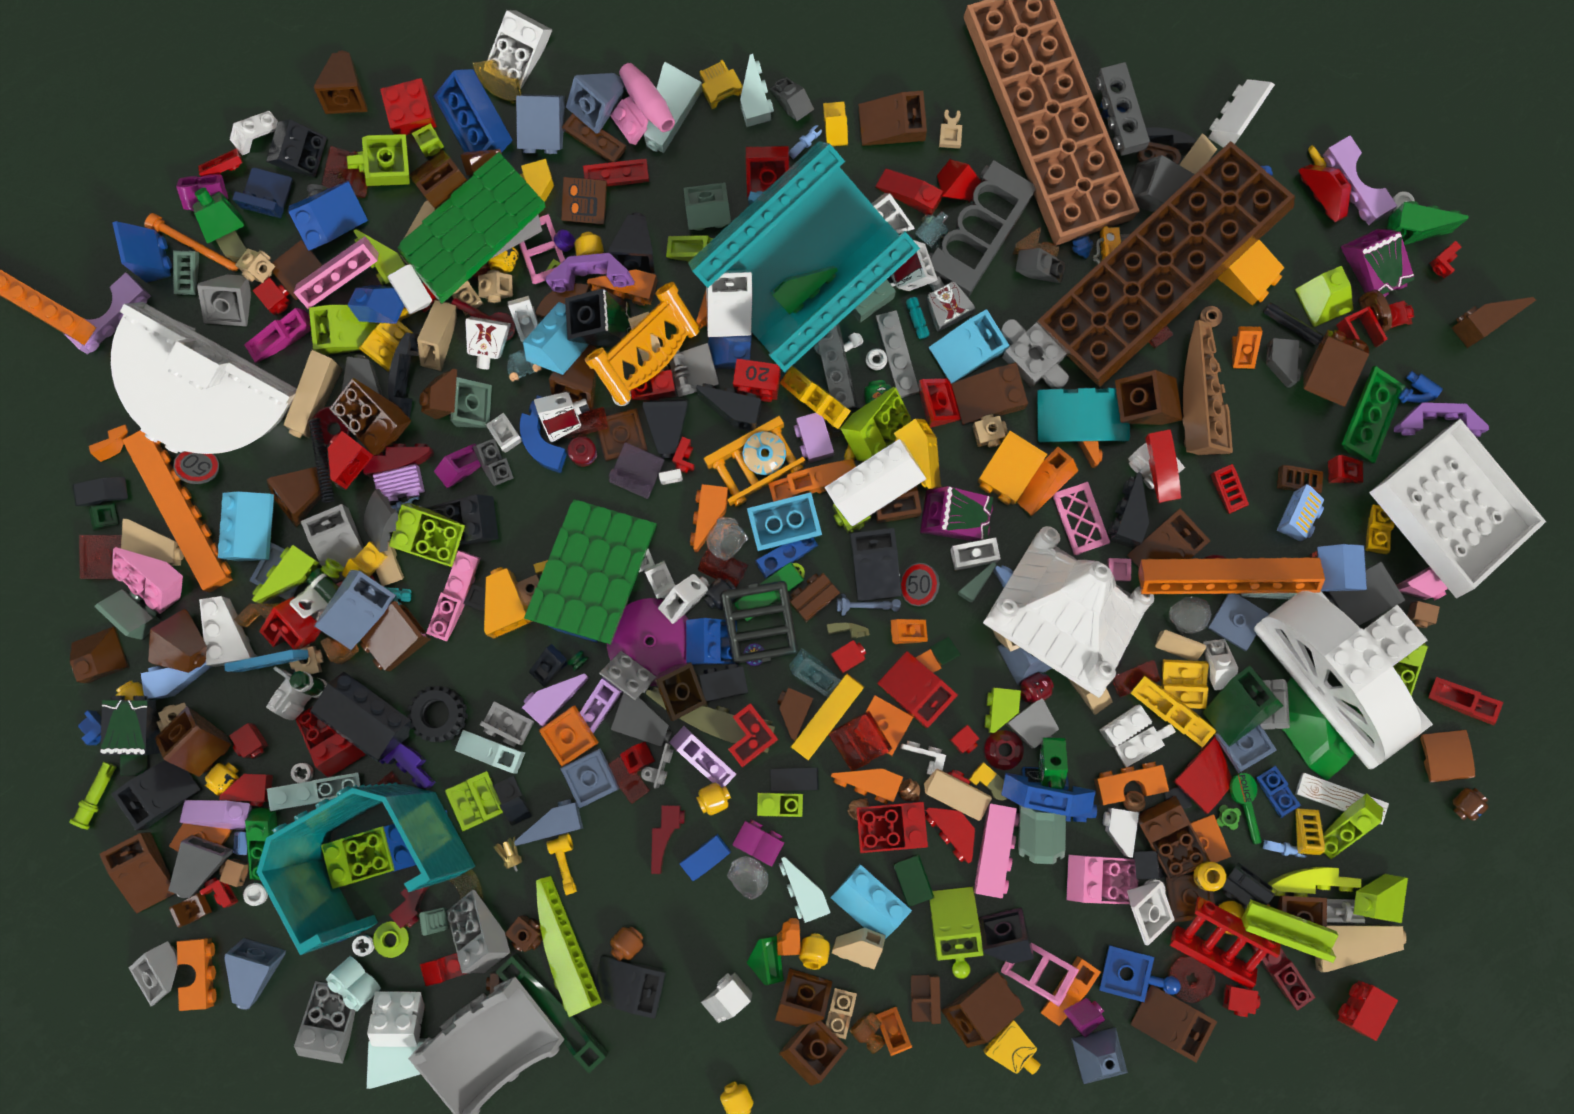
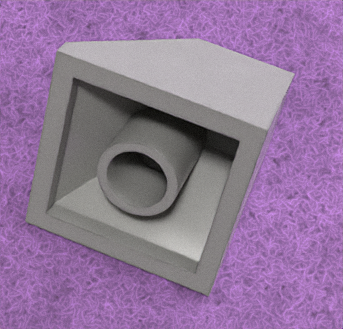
M223 275L198 283L197 288L204 323L247 326L251 300L248 279L240 275Z
M168 941L144 953L129 967L150 1006L155 1005L172 989L178 966L177 951L173 946H170Z

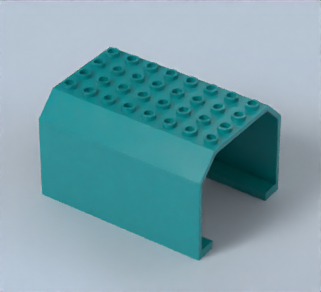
M821 141L817 142L688 262L693 273L707 288L727 270L751 271V332L770 352L769 356L784 372L920 249L906 231L899 235L840 168L845 162L844 159L830 143ZM830 266H835L838 269L835 273L837 276L829 284L824 283L819 287L820 292L812 299L808 297L803 302V308L795 314L792 312L789 315L770 293L788 277Z
M397 782L386 785L383 783L373 786L371 784L359 787L357 785L353 787L347 786L337 792V797L331 800L327 798L315 805L317 809L310 812L304 811L294 817V822L281 824L272 830L274 834L266 838L256 872L300 955L358 935L378 923L375 915L357 921L340 888L332 889L321 845L329 843L332 831L383 802L421 872L420 875L404 883L408 892L456 878L475 867L435 792L408 784H397Z

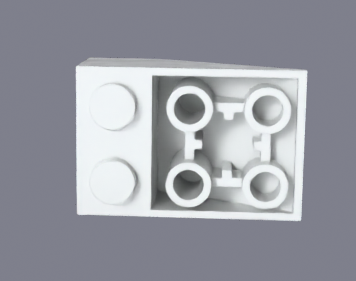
M507 10L484 70L521 89L545 50L552 29L518 11Z
M727 270L709 288L706 287L708 337L751 335V271Z

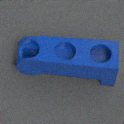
M814 538L785 544L757 559L755 564L764 578L767 579L790 562L793 563L803 557L804 554L813 550L818 544Z

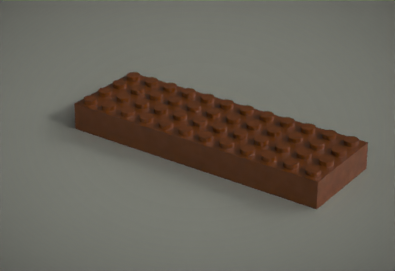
M1230 141L1037 322L1067 353L1066 355L1101 387L1293 209L1295 196Z

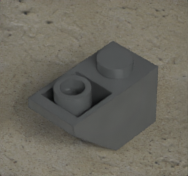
M786 77L778 80L770 88L771 93L786 113L796 121L814 110L805 89Z
M1041 248L1019 250L1016 271L1028 278L1062 283L1065 262Z
M1273 338L1267 343L1266 365L1289 388L1299 381L1301 370L1298 368V360L1301 359L1302 355L1299 340Z

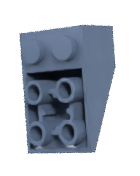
M350 570L314 626L352 650L385 613L396 595L361 571Z

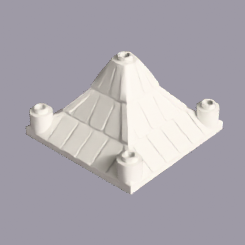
M1046 526L1034 537L983 623L1100 698L1107 685L1115 678V669L1144 612L1154 602V595L1141 594L1140 587H1137L1132 594L1124 591L1120 586L1116 585L1111 570L1105 564L1091 560H1076L1073 556L1060 550L1057 547V544L1060 542V534L1054 528Z

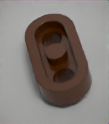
M1149 142L1146 150L1137 152V158L1140 162L1160 155L1171 158L1176 164L1181 159V154L1175 147ZM1144 153H1149L1151 157H1146Z

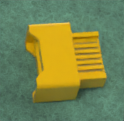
M723 60L703 71H699L703 81L702 91L712 109L717 107L719 101L731 95L741 96L743 86L734 69L728 70Z

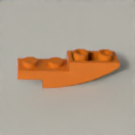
M843 460L811 467L788 474L786 478L768 483L773 502L810 492L812 494L827 491L825 489L827 485L856 467L854 460Z

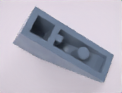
M571 799L558 802V807L552 808L514 841L515 846L583 829L577 802L571 803Z

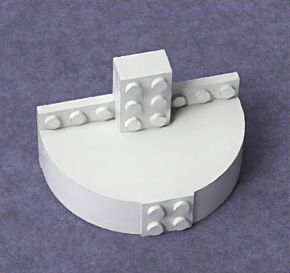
M144 302L123 305L120 312L124 315L116 329L111 349L112 377L123 406L132 419L141 427L140 431L146 433V438L154 442L160 441L166 444L165 448L174 453H182L184 451L202 454L223 453L244 447L261 438L277 426L286 416L296 395L297 388Z
M1300 591L1263 618L1254 627L1257 635L1368 769H1374L1433 725L1413 701L1405 684L1393 668L1395 664L1427 641L1425 636L1398 605L1363 630L1344 612L1332 604L1321 591L1320 593ZM1305 646H1307L1312 652L1315 667L1309 657V654ZM1330 671L1343 686L1332 687L1328 683L1327 679ZM1343 701L1358 707L1363 716ZM1365 733H1367L1373 739L1374 743Z

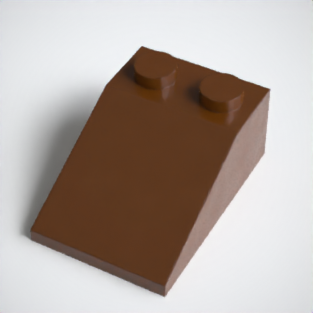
M1529 297L1489 303L1479 309L1474 306L1456 319L1458 324L1453 326L1452 329L1464 345L1469 348L1535 302L1536 299Z
M1017 363L997 367L951 384L962 425L981 421V417L993 414L994 417L1024 410L1028 405Z

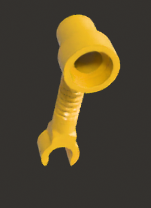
M565 833L559 835L556 839L547 841V848L550 854L555 853L563 879L564 892L566 895L577 892V889L571 877L564 853L573 850V842L570 834Z

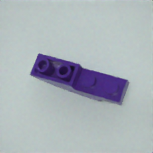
M403 742L379 761L382 764L385 762L393 764L397 760V767L404 773L408 771L413 776L411 780L420 789L422 787L430 789L436 783L421 768L426 759Z

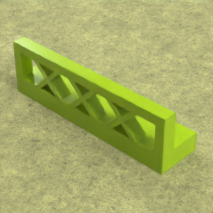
M1250 899L1242 917V922L1247 932L1334 963L1336 956L1332 948L1338 938L1337 931Z

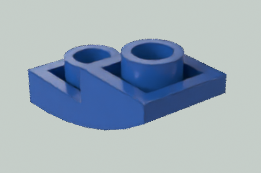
M1276 766L1256 778L1280 818L1301 806L1288 788V782Z
M717 834L702 844L698 850L680 862V866L691 880L694 881L729 855L731 851Z

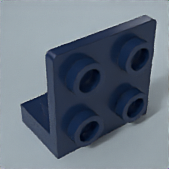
M252 168L243 193L235 192L232 200L242 209L281 218L293 179L288 176Z

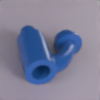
M1411 371L1406 378L1413 382L1411 386L1423 394H1412L1414 390L1405 388L1398 398L1403 404L1406 401L1426 403L1434 401L1443 388L1423 374L1417 375Z

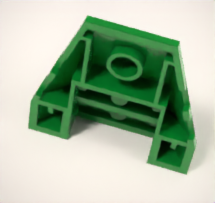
M1291 676L1287 681L1290 728H1283L1282 730L1287 734L1294 748L1298 750L1307 767L1327 781L1348 763L1354 755V751ZM1343 701L1363 716L1358 707Z

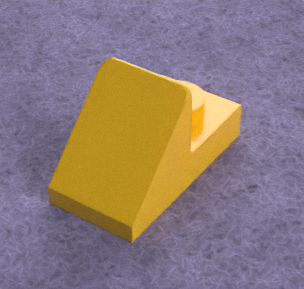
M844 102L823 103L826 143H830L832 146L848 145L847 116L845 115Z
M368 542L355 558H349L342 575L346 578L350 570H358L370 577L388 556L384 552H379L373 542Z

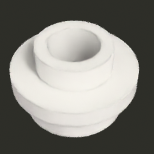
M872 349L867 353L866 364L869 368L881 370L885 367L887 355L883 350ZM879 357L881 361L874 363L872 359Z

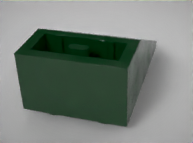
M1249 665L1229 681L1203 711V714L1230 747L1284 705L1258 673Z

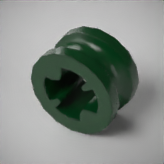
M582 650L575 654L567 663L569 666H573L574 672L579 670L589 660L588 657L583 656L584 652Z

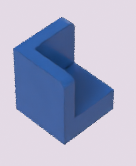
M87 710L84 713L87 718L78 725L85 734L81 739L87 745H97L101 741L102 717L97 711Z

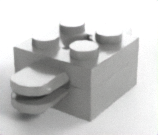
M1014 319L1005 322L1001 333L1010 347L1004 352L1002 358L1008 364L1017 363L1020 377L1031 388L1043 379L1052 389H1062L1067 383L1069 376L1059 363L1067 353L1037 322L1028 331Z

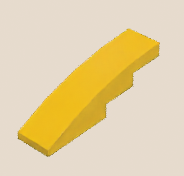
M793 366L790 367L780 382L796 398L837 429H839L851 412L831 394Z
M846 674L791 747L809 760L863 690L864 686L849 674Z
M1146 676L1142 678L1131 692L1132 695L1164 721H1168L1202 748L1216 732V729Z

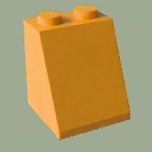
M1258 240L1217 279L1253 306L1257 301L1262 302L1269 294L1267 288L1270 285L1275 286L1282 278L1280 272L1284 267L1267 247Z
M1009 431L977 483L980 484L979 487L985 492H993L998 495V499L1004 504L1009 505L1011 503L1014 505L1047 454Z
M503 567L492 570L490 572L491 575L486 577L484 632L493 639L533 622L524 619L528 606L524 603L516 583L518 582L514 573L507 568L503 569Z

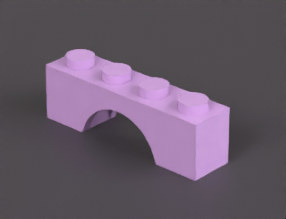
M1348 136L1329 147L1322 156L1327 167L1339 168L1351 185L1349 201L1355 204L1362 220L1371 225L1391 213L1397 207V204L1386 188H1370L1359 179L1356 172V163L1362 152L1352 137Z
M126 272L110 286L112 303L109 310L97 319H85L97 327L85 346L66 335L79 350L87 355L95 351L106 337L113 335L124 315L120 312L124 304L147 303V299L151 297Z

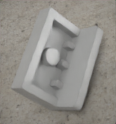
M493 702L485 720L481 721L480 726L485 727L483 732L493 737L499 734L505 737L503 742L515 747L516 744L523 745L534 721L497 702Z

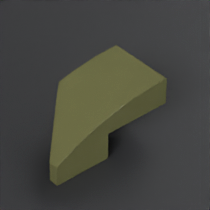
M236 231L216 239L224 255L235 263L238 262L247 250Z
M833 623L826 626L828 635L850 631L851 639L870 635L868 628L853 623Z

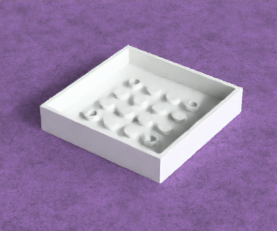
M1461 419L1441 431L1369 492L1455 598L1475 589L1546 522Z

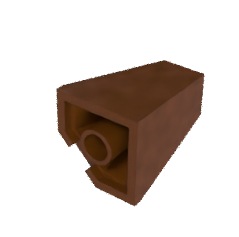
M181 610L150 629L148 657L150 663L189 673L206 662L207 645L187 610Z

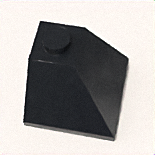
M1022 907L978 917L985 954L1011 964L1034 959Z

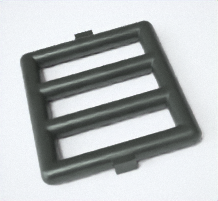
M785 581L760 585L757 582L750 583L748 587L725 590L721 593L734 663L738 664L756 660L767 662L771 661V658L796 654L798 652L787 583ZM779 590L781 600L779 604L733 611L731 598ZM783 612L785 625L738 633L736 631L735 620ZM785 633L787 635L788 646L740 654L738 641Z

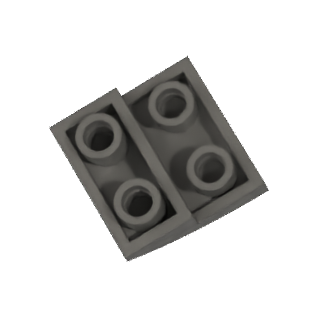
M376 489L367 504L363 528L377 550L384 552L388 551L389 532L396 531L398 513L395 508L391 507L388 497H384L380 489Z

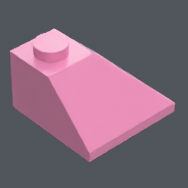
M1431 567L1396 585L1401 593L1424 600L1432 597L1434 600L1445 596V590L1448 589Z

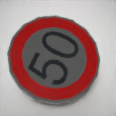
M184 451L179 453L174 459L173 469L182 481L190 484H202L215 478L219 471V462L214 454Z
M924 563L911 565L901 577V594L905 601L911 605L919 607L928 605L935 599L940 585L939 576L935 569Z

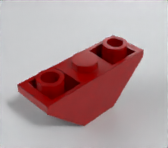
M1308 165L1298 170L1302 181L1312 189L1315 199L1322 203L1329 218L1337 222L1348 215L1351 185L1339 168Z
M927 807L924 810L927 813L925 819L932 827L936 825L941 832L938 835L946 845L948 843L952 844L955 848L953 853L960 862L965 860L969 864L973 856L975 828L960 811Z

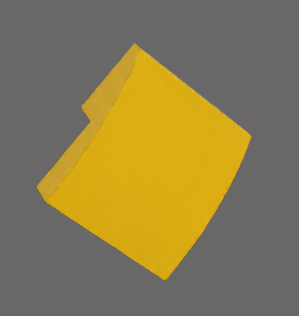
M397 321V324L378 323L359 349L389 372L392 358L399 342L406 332H413L399 321Z
M1163 659L1161 687L1189 708L1206 709L1209 689L1207 686L1208 662Z

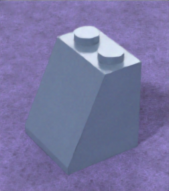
M528 94L516 96L517 149H523V153H536V149H544L546 154H557V150L563 149L564 131L562 126L564 125L565 96Z

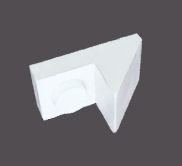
M529 296L508 301V306L521 342L539 324Z
M504 413L486 424L494 439L505 453L522 442L521 437Z

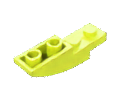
M1313 867L1283 874L1271 880L1268 884L1277 890L1275 896H1285V892H1294V896L1308 897V894H1316V885L1317 889L1331 890V886H1339V891L1353 892V888H1361V879L1339 877V868Z

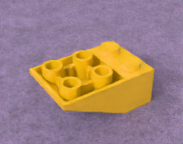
M914 419L894 433L896 436L895 441L900 439L905 443L927 479L921 482L924 487H928V489L941 487L937 437L925 419Z

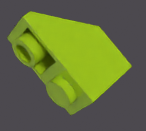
M993 688L991 693L988 692L987 706H990V713L985 716V728H988V733H995L1019 713L1021 690Z
M758 793L757 816L802 817L803 794Z

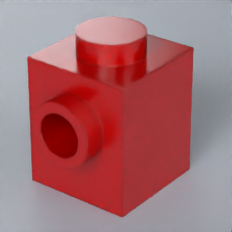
M270 277L252 290L274 316L277 313L284 312L291 303L287 298L289 292L282 284L278 286Z
M853 640L833 652L831 657L843 674L865 660L863 655L866 654V651L860 642L856 644Z
M247 723L229 735L235 744L233 746L234 751L243 758L255 759L264 753L263 749L269 746L257 726L253 723Z
M1226 984L1223 1007L1234 1011V1015L1248 1017V1013L1256 1014V1009H1259L1260 995L1254 989Z

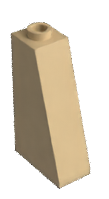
M314 350L309 355L296 390V395L293 398L284 422V426L290 429L288 433L298 438H301L302 435L307 438L310 437L308 422L313 419L319 410L325 407L343 370L332 358Z
M1327 924V928L1338 933V938L1332 948L1336 959L1332 963L1315 957L1316 970L1329 972L1404 950L1406 933L1403 930V926Z

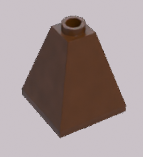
M343 50L332 53L314 85V90L325 114L368 112L350 53Z
M588 345L563 375L556 372L551 374L549 378L551 395L568 392L573 403L586 399L589 410H593L597 373L594 369L589 368L585 358L591 352L597 350L596 347Z
M317 467L267 479L270 494H274V500L295 527L301 524V521L305 519L321 499Z

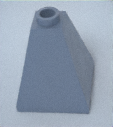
M615 73L576 75L573 79L566 108L597 134L622 99L626 89L621 77Z
M1003 644L997 646L1017 686L1024 679L1037 672L1042 674L1052 669V667L1032 656L1021 647L1010 652Z
M243 938L225 954V963L232 1003L236 1004L240 1009H249L259 998L285 956L286 950Z
M1115 1027L1090 1033L1086 1038L1083 1035L1071 1038L1083 1084L1128 1073Z

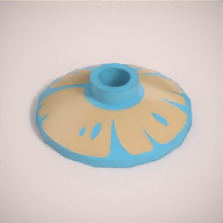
M771 432L755 433L748 438L743 447L744 462L756 474L768 475L775 473L782 467L785 461L786 449L784 443ZM762 449H767L769 451V455L767 457H763L761 455Z

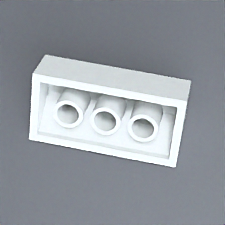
M898 439L827 485L825 489L850 525L854 526L927 478L905 443Z

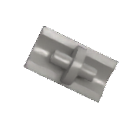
M1327 899V922L1365 923L1364 916L1353 914L1354 899Z

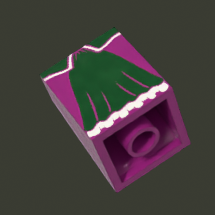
M1376 229L1341 246L1365 293L1376 289L1385 297L1389 294V291L1402 289L1408 285V282L1415 280L1400 231Z
M949 486L926 490L920 533L969 541L986 540L990 532L989 522L993 511V497Z

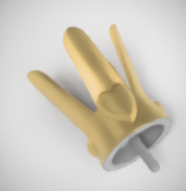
M513 837V841L509 838L508 842L503 843L504 849L500 844L493 846L503 859L506 869L514 866L517 872L516 865L521 863L522 860L521 856L518 855L517 846L513 844L515 837Z

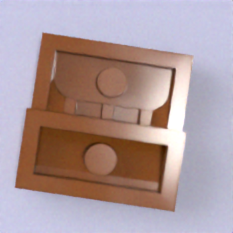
M1467 730L1423 734L1420 737L1426 756L1424 765L1430 782L1475 777L1473 754Z

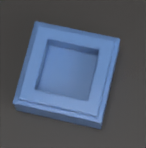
M244 831L234 832V854L247 855V838Z

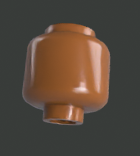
M632 926L629 928L622 927L610 940L611 954L619 961L622 958L627 961L632 960L643 947V936Z

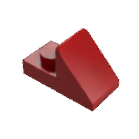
M457 953L420 964L425 986L442 983L446 980L468 974L461 972Z

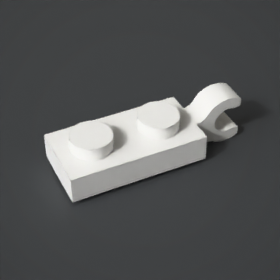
M1172 724L1156 731L1154 726H1151L1114 749L1123 765L1128 767L1165 746L1162 739L1176 731Z

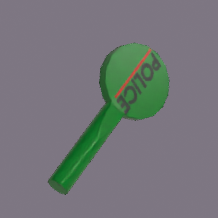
M1238 773L1230 781V794L1237 803L1243 804L1253 844H1259L1262 841L1252 806V801L1257 795V784L1251 775Z

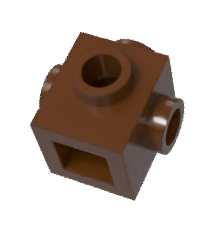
M526 915L519 916L505 933L512 940L511 944L519 951L535 950L543 941L540 923L534 918H528Z

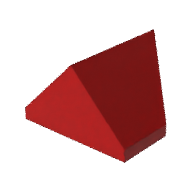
M951 159L937 174L940 189L943 191L942 197L963 199L970 202L976 187L981 183L969 164Z

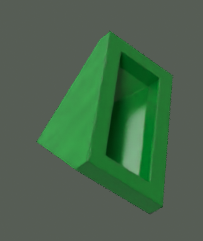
M777 936L759 939L747 961L749 967L764 985L784 981L781 955H778Z

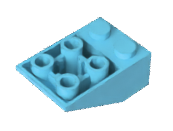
M986 309L935 342L929 349L952 384L1004 354L1009 344Z

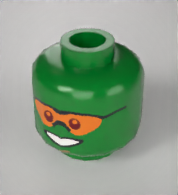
M885 380L869 382V386L864 389L865 405L891 389V385L887 384Z

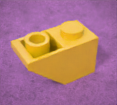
M546 159L521 165L523 171L520 174L521 177L545 202L554 187Z

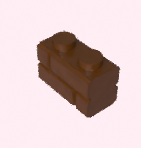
M817 573L806 581L809 585L803 590L799 587L790 594L792 598L790 605L805 622L809 621L840 595V592L824 573L819 576Z

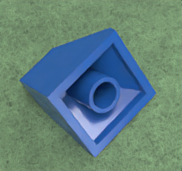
M370 285L355 288L348 307L359 322L397 324L404 304L393 286Z
M752 332L748 336L709 337L708 345L715 368L735 369L737 359L751 360Z

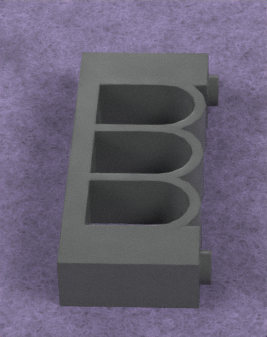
M994 160L990 166L986 165L980 174L982 181L974 191L971 205L965 207L960 212L956 223V230L949 232L944 237L941 249L937 248L934 253H929L936 276H940L942 282L946 285L955 282L968 298L1036 190L1033 183ZM984 192H992L1015 205L1008 218L1004 220L984 208L979 203L978 196ZM969 216H976L999 229V232L989 245L969 233L964 228L962 221ZM960 240L984 254L975 270L948 253L946 246L949 242Z

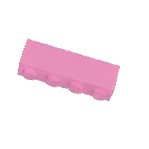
M364 236L297 283L294 294L309 309L377 262L379 253Z
M989 804L987 807L974 885V893L997 898H1003V894H1007L1009 881L1006 880V873L1011 871L1012 858H1009L1010 849H1014L1016 842L1013 830L1014 826L1017 827L1019 823V813H1016L1017 808Z

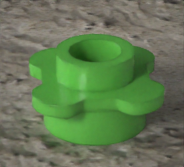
M1221 805L1219 807L1220 815L1216 820L1218 826H1228L1231 830L1237 829L1241 811L1238 808L1231 809L1227 805Z

